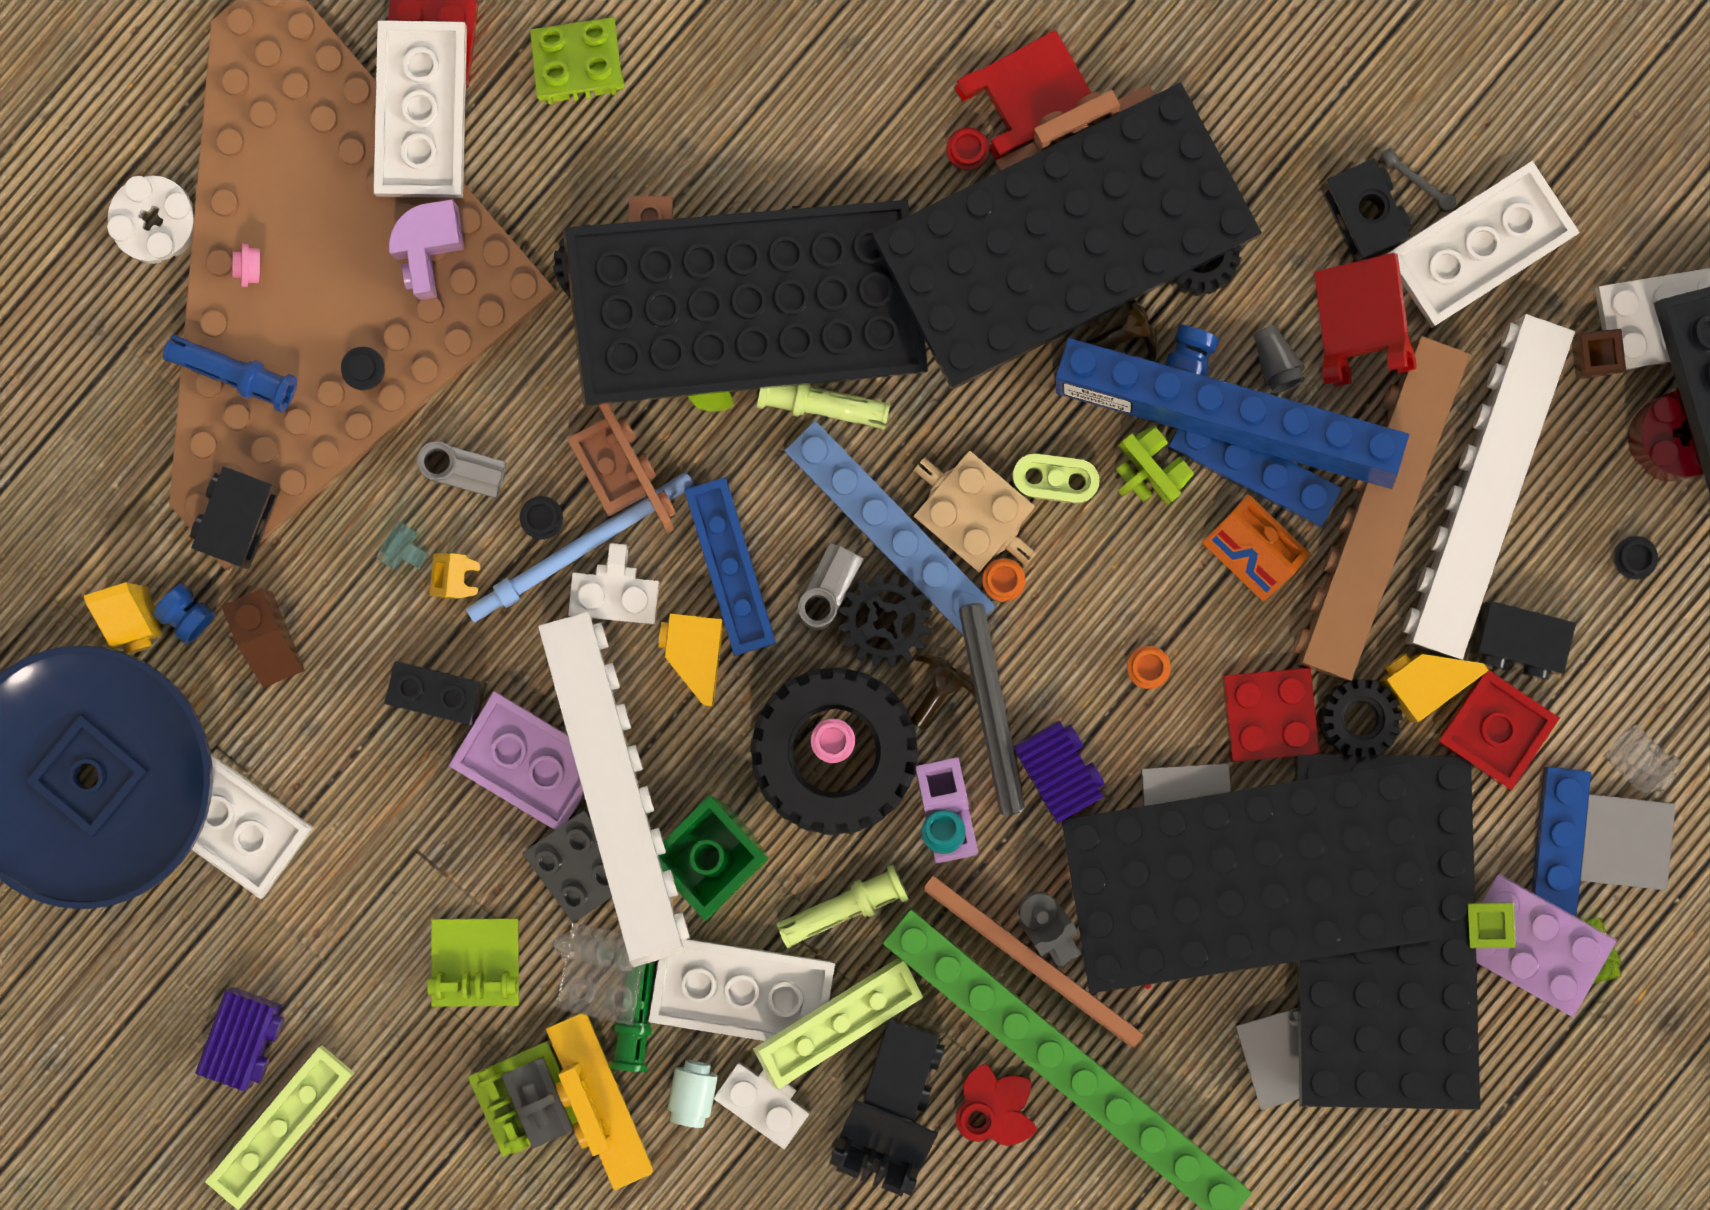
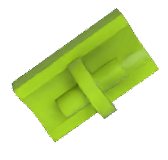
M1152 426L1136 436L1130 434L1118 445L1139 473L1136 474L1129 464L1124 462L1116 470L1127 483L1117 491L1124 497L1133 490L1144 503L1153 495L1143 483V480L1146 479L1165 504L1169 505L1182 494L1179 490L1186 485L1194 475V472L1180 457L1164 470L1154 461L1152 456L1168 444L1166 438L1156 426Z

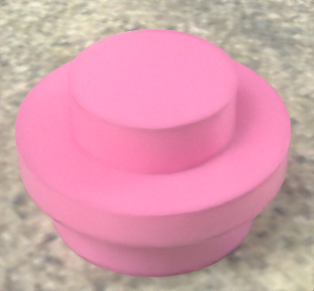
M242 243L241 252H232V278H240V286L248 287V283H259L260 249L249 248L248 243Z
M834 718L826 719L814 728L811 735V746L816 756L828 763H838L848 758L855 746V735L852 728L846 722Z

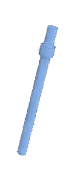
M685 471L656 489L655 492L659 494L665 491L671 501L684 493V489L694 487L695 485ZM645 497L630 505L512 580H509L507 577L492 586L494 591L465 608L472 621L476 623L503 605L505 608H508L521 600L520 594L654 512L648 498Z

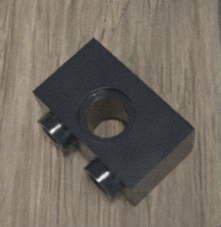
M1375 158L1330 177L1321 185L1320 189L1354 262L1377 256L1403 244L1411 237L1408 232L1411 229L1408 214L1401 205L1396 206L1390 193L1393 190L1390 175L1385 167H1378ZM1367 200L1373 202L1378 208V218L1369 220L1363 217L1359 211L1360 201Z
M395 661L384 704L467 725H474L479 716L487 683Z

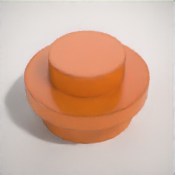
M1001 558L994 560L983 572V588L987 595L996 601H1011L1017 598L1025 587V573L1022 567L1011 559Z
M1143 646L1136 649L1130 655L1127 662V673L1130 680L1138 687L1144 689H1154L1161 686L1168 679L1171 670L1168 656L1163 650L1155 646Z

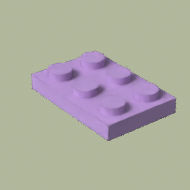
M494 691L449 764V767L556 830L570 820L584 797L568 734Z
M1498 874L1483 902H1515L1517 946L1515 948H1476V962L1574 1018L1615 946L1617 939Z

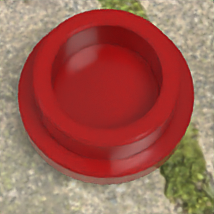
M964 127L956 130L949 137L946 154L950 163L957 169L973 171L980 168L986 162L989 155V143L986 136L978 129Z

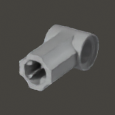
M438 441L427 443L420 449L417 455V465L419 471L428 480L497 499L507 462L455 448ZM438 451L447 453L450 458V465L447 470L440 474L431 473L427 467L429 456Z
M829 543L798 604L799 618L803 625L811 630L819 631L825 630L833 624L837 612L864 560L863 558L841 546ZM817 598L825 600L830 606L829 615L819 621L812 620L805 612L808 602Z

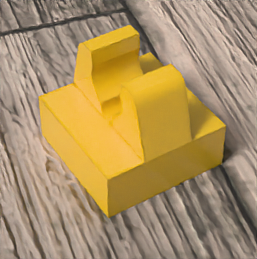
M433 553L429 596L462 599V597L476 595L478 588L465 585L464 574L467 570L480 571V564L467 558L466 555Z

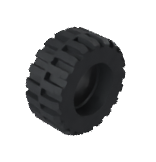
M839 667L819 668L792 678L772 694L758 715L754 725L750 753L752 755L754 777L759 784L761 793L766 801L785 820L787 819L799 828L809 832L814 831L824 835L851 834L875 825L883 820L892 810L896 809L913 781L915 766L918 761V748L915 727L908 710L902 701L883 682L861 671ZM838 709L853 713L866 723L875 740L876 756L869 775L856 787L843 792H826L813 787L800 775L794 761L793 745L798 730L811 716L825 710Z

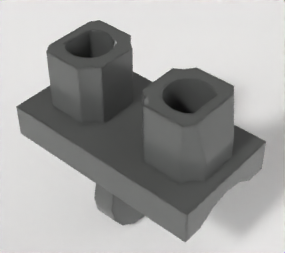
M1034 891L1027 894L1019 904L1018 914L1020 919L1017 921L1039 954L1043 956L1046 953H1050L1058 967L1079 956L1081 952L1071 938L1079 932L1056 899L1042 891Z
M544 1056L501 1075L533 1149L574 1131L573 1124L559 1098L555 1082Z

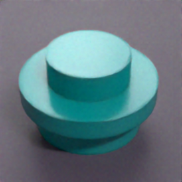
M938 810L931 813L924 820L921 833L925 845L931 851L938 854H949L956 851L963 844L966 830L964 822L959 815L949 810Z

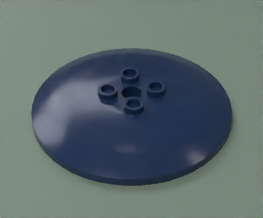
M67 646L46 650L22 659L0 674V880L15 891L41 903L63 908L93 909L130 900L157 886L171 875L185 860L202 832L208 816L213 788V765L208 740L198 715L180 689L168 677L141 659L121 651L96 646ZM85 763L93 765L99 774L98 782L92 788L84 786L79 780V770Z

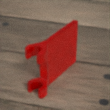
M1056 30L983 69L963 76L957 80L958 85L954 86L962 103L985 90L1008 129L1007 132L991 140L992 144L989 145V150L995 161L1033 141L1034 128L1039 126L1038 122L1043 117L1055 111H1061L1064 114L1076 108L1079 100L1092 93Z
M1397 253L1314 272L1324 346L1322 375L1325 384L1333 383L1334 387L1352 384L1351 370L1346 358L1388 349L1387 362L1389 370L1397 369L1398 373L1416 370V357L1408 335Z

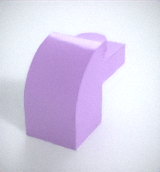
M453 199L418 205L404 213L396 222L391 232L389 253L396 260L408 259L409 263L402 264L404 284L407 290L413 289V294L419 300L437 298L431 255L465 250L459 207Z
M959 758L915 766L925 819L935 811L949 810L959 815L965 825L966 835L963 844L956 851L949 854L933 852L935 863L978 855Z

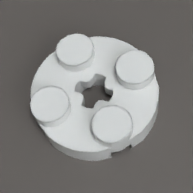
M153 175L146 177L134 176L117 191L110 203L108 210V233L115 240L118 247L132 258L144 263H161L162 260L179 256L192 243L195 213L193 203L183 188L167 178ZM154 208L159 209L158 216L163 219L162 225L160 227L153 225L150 231L145 230L146 222L142 220L146 212L150 213Z

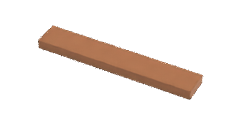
M931 873L925 881L923 890L1131 1048L1132 1046L1135 1047L1144 1036L1140 1030Z

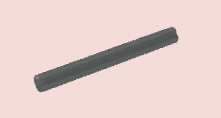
M970 603L959 608V616L997 802L1002 815H1015L1022 812L1025 805L985 608L982 603Z

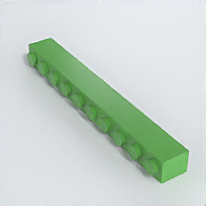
M909 907L883 938L882 942L888 949L1201 1209L1239 1210L1252 1194L1244 1183L914 909Z

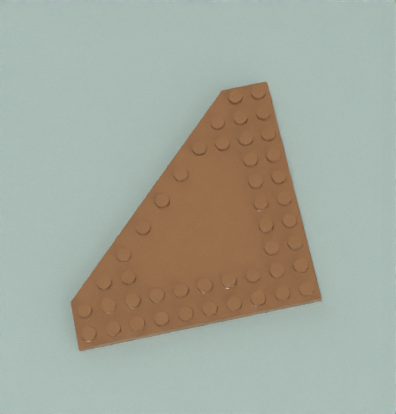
M235 0L211 21L184 339L244 363L258 361L263 364L264 369L284 377L291 374L297 377V388L289 407L281 413L274 410L273 404L255 397L250 399L241 397L237 393V388L181 366L169 505L185 524L192 529L195 519L199 514L204 515L210 498L206 497L209 482L215 473H221L223 466L277 486L281 490L260 544L556 293L552 285L464 183L463 198L376 197L374 194L376 80L307 0ZM453 199L459 207L465 250L431 255L437 298L419 300L413 294V289L407 290L404 284L402 264L409 263L408 259L396 260L389 253L391 232L396 222L408 210L421 204ZM242 243H248L249 248L260 249L259 283H248V287L240 286V278H232V252H241ZM362 346L377 351L385 363V375L381 383L375 388L366 391L357 390L349 386L341 374V363L344 356L350 350ZM214 557L225 570L229 571L235 566Z

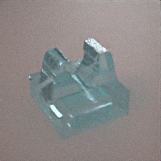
M398 520L376 555V558L394 570L402 559L420 569L429 554L412 544L418 532Z

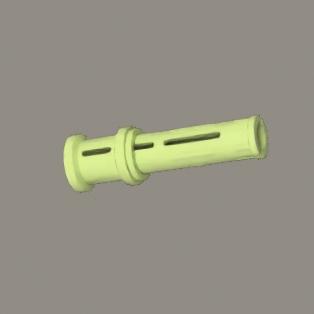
M811 384L760 389L757 408L759 409L771 406L792 411V415L796 417L804 416L806 412L869 425L885 430L890 402L810 386Z
M894 864L887 866V872L865 882H862L860 879L854 881V884L850 885L851 890L777 922V927L780 930L779 933L786 947H792V945L861 914L864 917H871L875 915L876 909L898 899L902 902L909 900Z

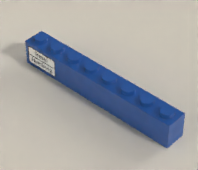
M1068 338L1056 375V394L1389 489H1392L1409 438V433Z

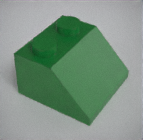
M710 795L663 841L666 853L658 855L662 871L671 870L677 891L706 921L769 859L753 832L725 802Z

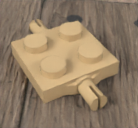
M971 451L964 456L956 467L945 473L941 472L926 457L920 461L932 475L928 474L919 465L913 471L932 486L928 500L914 515L918 521L978 572L984 568L994 555L1005 549L1019 560L1023 566L1030 561L1017 548H1020L1030 558L1035 555L1036 551L1032 550L1017 535L1022 522L1036 506Z

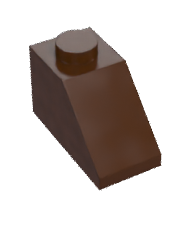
M260 589L221 606L238 648L263 688L305 671L272 591Z

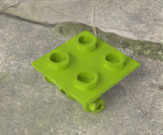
M615 17L530 29L536 95L540 102L548 101V104L551 105L553 102L570 100V94H573L574 101H578V93L585 92L587 99H591V91H595L596 96L611 93L612 95H617V90L625 89L620 65Z
M519 918L431 919V978H428L427 985L428 995H431V1007L519 1006Z
M548 1041L468 1076L502 1157L510 1153L516 1154L528 1148L530 1141L501 1075L544 1056L555 1084L560 1082L558 1074L561 1072V1069ZM572 1106L567 1107L566 1110L572 1124L577 1123L578 1121Z

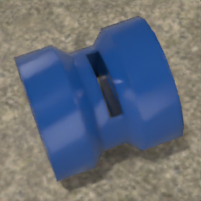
M1179 325L1175 335L1176 348L1168 354L1165 365L1207 376L1209 370L1207 360L1209 355L1216 351L1220 339L1204 330L1192 326Z
M180 583L159 602L153 612V616L162 624H170L175 629L176 636L185 644H189L210 624L215 616V611L206 603H198L194 600L193 592Z

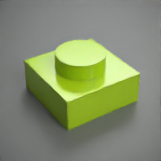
M1515 902L1468 903L1470 948H1515L1517 946Z

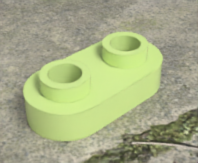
M1035 453L1022 457L1016 463L1012 473L1013 484L1016 490L1023 496L1074 504L1084 503L1091 499L1097 492L1100 481L1096 468L1088 461ZM1030 469L1038 470L1042 475L1041 482L1030 484L1026 480V472ZM1077 474L1084 479V487L1082 489L1074 490L1070 487L1069 477L1071 475Z

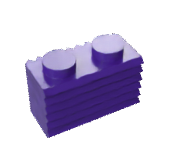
M1060 721L1054 722L1013 746L1014 751L1056 823L1101 799L1103 795L1098 788L1105 785L1093 762L1085 766L1077 750L1083 747V744L1072 725L1063 727Z
M235 987L226 989L195 1074L241 1091L251 1088L254 1082L260 1084L269 1064V1058L263 1057L269 1041L275 1042L283 1026L284 1017L278 1015L282 1004Z

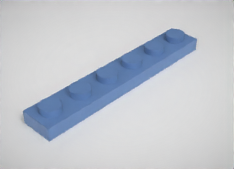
M816 421L784 450L909 581L915 583L914 586L922 594H925L931 604L962 635L963 630L959 616L960 607L970 603H982L986 616L996 607Z

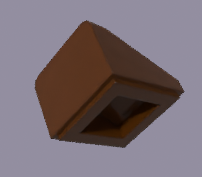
M1621 329L1578 333L1573 337L1572 349L1577 380L1627 372Z

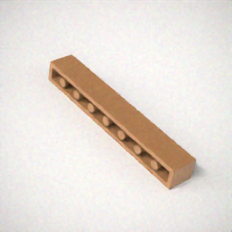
M1420 336L1412 343L1416 357V370L1401 373L1397 386L1390 385L1382 405V409L1388 410L1382 426L1409 433L1392 489L1361 480H1354L1352 489L1358 491L1353 507L1346 506L1338 525V530L1343 532L1338 548L1332 546L1327 554L1323 566V571L1329 572L1323 589L1317 587L1312 595L1308 611L1314 613L1308 629L1301 628L1293 652L1299 654L1296 664L1311 668L1314 671L1341 681H1352L1470 357V353L1424 336Z

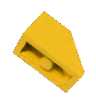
M125 582L84 595L86 605L110 648H125L126 653L131 654L151 648V640L163 636L159 621L153 616L155 608L147 586Z
M670 613L669 623L661 622L658 648L666 649L665 658L702 705L714 707L724 621L722 619Z
M1404 653L1385 667L1389 674L1379 681L1383 687H1387L1392 691L1391 695L1393 698L1398 699L1400 703L1398 707L1409 722H1419L1489 670L1483 663L1426 654L1409 657L1407 653Z

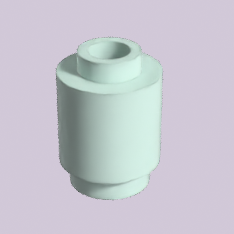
M686 1060L684 1067H675L667 1110L671 1111L670 1122L688 1127H704L705 1119L711 1116L718 1079L717 1074L710 1072V1064Z

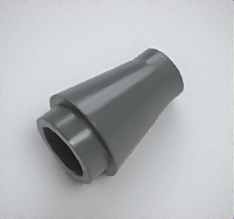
M1277 325L1266 327L1254 334L1253 337L1258 348L1264 384L1270 385L1273 393L1291 389L1305 380L1302 373L1305 366L1281 335Z

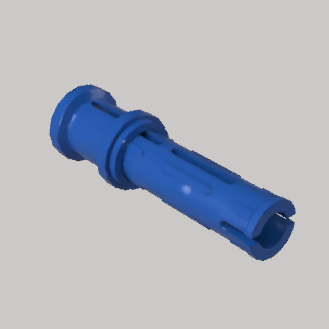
M175 334L170 337V341H167L164 348L163 359L165 361L237 388V393L241 397L246 399L258 398L273 404L274 410L281 413L286 411L294 397L297 388V377L291 374L284 377L266 370L263 364L258 361L244 363L204 346L192 343Z

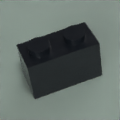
M223 466L221 473H215L209 482L206 497L210 498L204 515L199 514L193 523L190 538L194 539L191 548L236 566L250 569L281 488Z
M1493 601L1485 602L1481 605L1470 653L1482 656L1481 663L1486 666L1506 670L1508 663L1524 667L1523 675L1549 680L1550 674H1564L1576 623Z
M893 1017L887 1020L865 1090L863 1103L878 1107L885 1112L911 1121L914 1120L916 1111L925 1112L932 1087L925 1085L929 1069L938 1070L945 1045L938 1043L939 1032Z

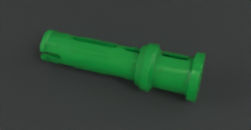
M630 961L628 962L621 1019H617L613 1031L617 1033L614 1059L609 1061L608 1068L631 1072H647L648 1065L644 1063L647 1036L652 1035L653 1030L651 1023H647L655 961L633 967Z

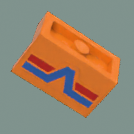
M1249 494L1202 541L1263 602L1290 579L1311 554Z

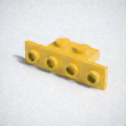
M582 1012L546 1028L562 1067L561 1072L558 1074L561 1081L555 1084L563 1106L565 1108L572 1106L578 1121L573 1124V1129L581 1148L589 1147L592 1156L599 1154L613 1190L651 1175L653 1172L652 1164L611 1068H608V1060L588 1014Z

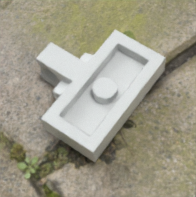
M610 543L607 565L597 564L596 575L572 574L568 616L589 611L592 619L656 625L660 581L636 579L637 568L627 567L629 546L626 544Z
M740 1061L714 1096V1100L784 1150L810 1114V1111L792 1099L796 1089L791 1087L789 1083L777 1089L771 1085L764 1069L758 1075Z

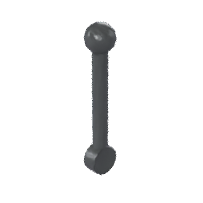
M1385 150L1381 154L1380 159L1383 165L1393 166L1436 199L1440 210L1448 212L1455 207L1456 199L1452 194H1442L1399 161L1395 151Z

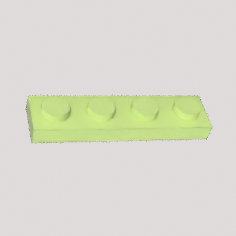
M897 958L756 1046L753 1050L771 1085L780 1089L919 1001L923 996L907 964L902 959Z
M323 1045L319 1046L208 1177L205 1183L237 1210L242 1208L355 1073Z

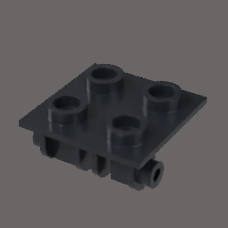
M856 1100L832 1150L829 1164L836 1166L837 1172H842L855 1178L858 1177L861 1167L864 1168L860 1179L862 1182L866 1181L869 1171L875 1172L876 1175L872 1186L877 1187L881 1177L885 1176L882 1189L893 1192L902 1197L903 1193L911 1196L917 1183L916 1178L938 1132Z

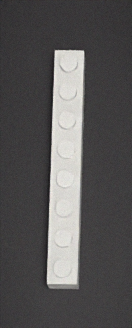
M1528 314L1518 318L1515 324L1510 322L1507 325L1501 340V347L1506 348L1501 364H1494L1487 381V387L1492 389L1487 405L1483 403L1480 405L1473 421V428L1478 429L1473 446L1467 444L1459 462V469L1464 470L1459 486H1452L1446 499L1445 510L1450 511L1445 527L1439 526L1431 543V550L1436 552L1431 568L1424 567L1418 580L1416 590L1422 593L1416 609L1410 608L1403 624L1402 631L1407 633L1404 644L1441 657L1463 659L1575 331Z
M588 611L540 625L538 628L629 961L633 967L684 953L682 940L688 939L690 936L683 912L674 914L670 897L677 896L678 893L671 870L662 871L658 855L665 854L666 850L660 829L651 830L647 813L654 812V807L648 786L639 788L635 772L641 771L643 768L636 744L628 747L624 731L631 729L625 704L616 706L612 690L620 688L613 663L606 665L604 663L601 649L608 648L609 646L602 622L594 624Z

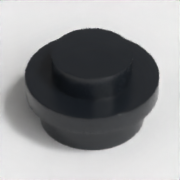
M364 346L356 347L344 356L341 363V374L349 386L357 390L366 391L375 388L381 383L385 375V363L381 355L374 349Z
M534 497L528 500L521 509L520 524L523 530L535 539H549L555 536L563 525L562 509L556 501L549 497Z
M1632 536L1622 540L1616 546L1613 562L1615 568L1622 576L1637 580L1649 576L1655 570L1658 563V553L1653 543L1648 539Z

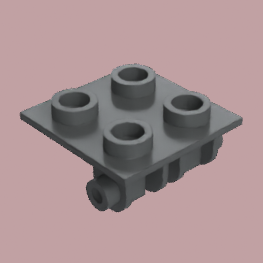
M582 809L565 824L522 853L573 923L612 897L590 814L586 809Z

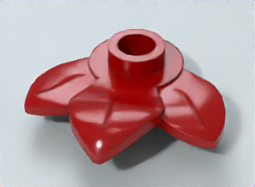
M985 1063L975 1068L965 1079L963 1085L965 1101L956 1112V1126L961 1135L975 1142L991 1138L1005 1146L1015 1145L1030 1138L1037 1131V1127L1020 1111L1024 1108L1029 1098L1031 1080L1017 1075L1004 1076L996 1080L988 1064ZM974 1111H981L985 1114V1122L981 1126H973L969 1123V1116Z

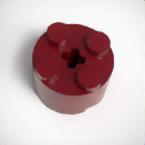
M1679 390L1653 399L1643 406L1632 419L1628 432L1629 449L1635 461H1638L1650 476L1663 481H1681L1703 474ZM1678 429L1679 433L1683 434L1684 442H1681L1678 437H1673V430Z

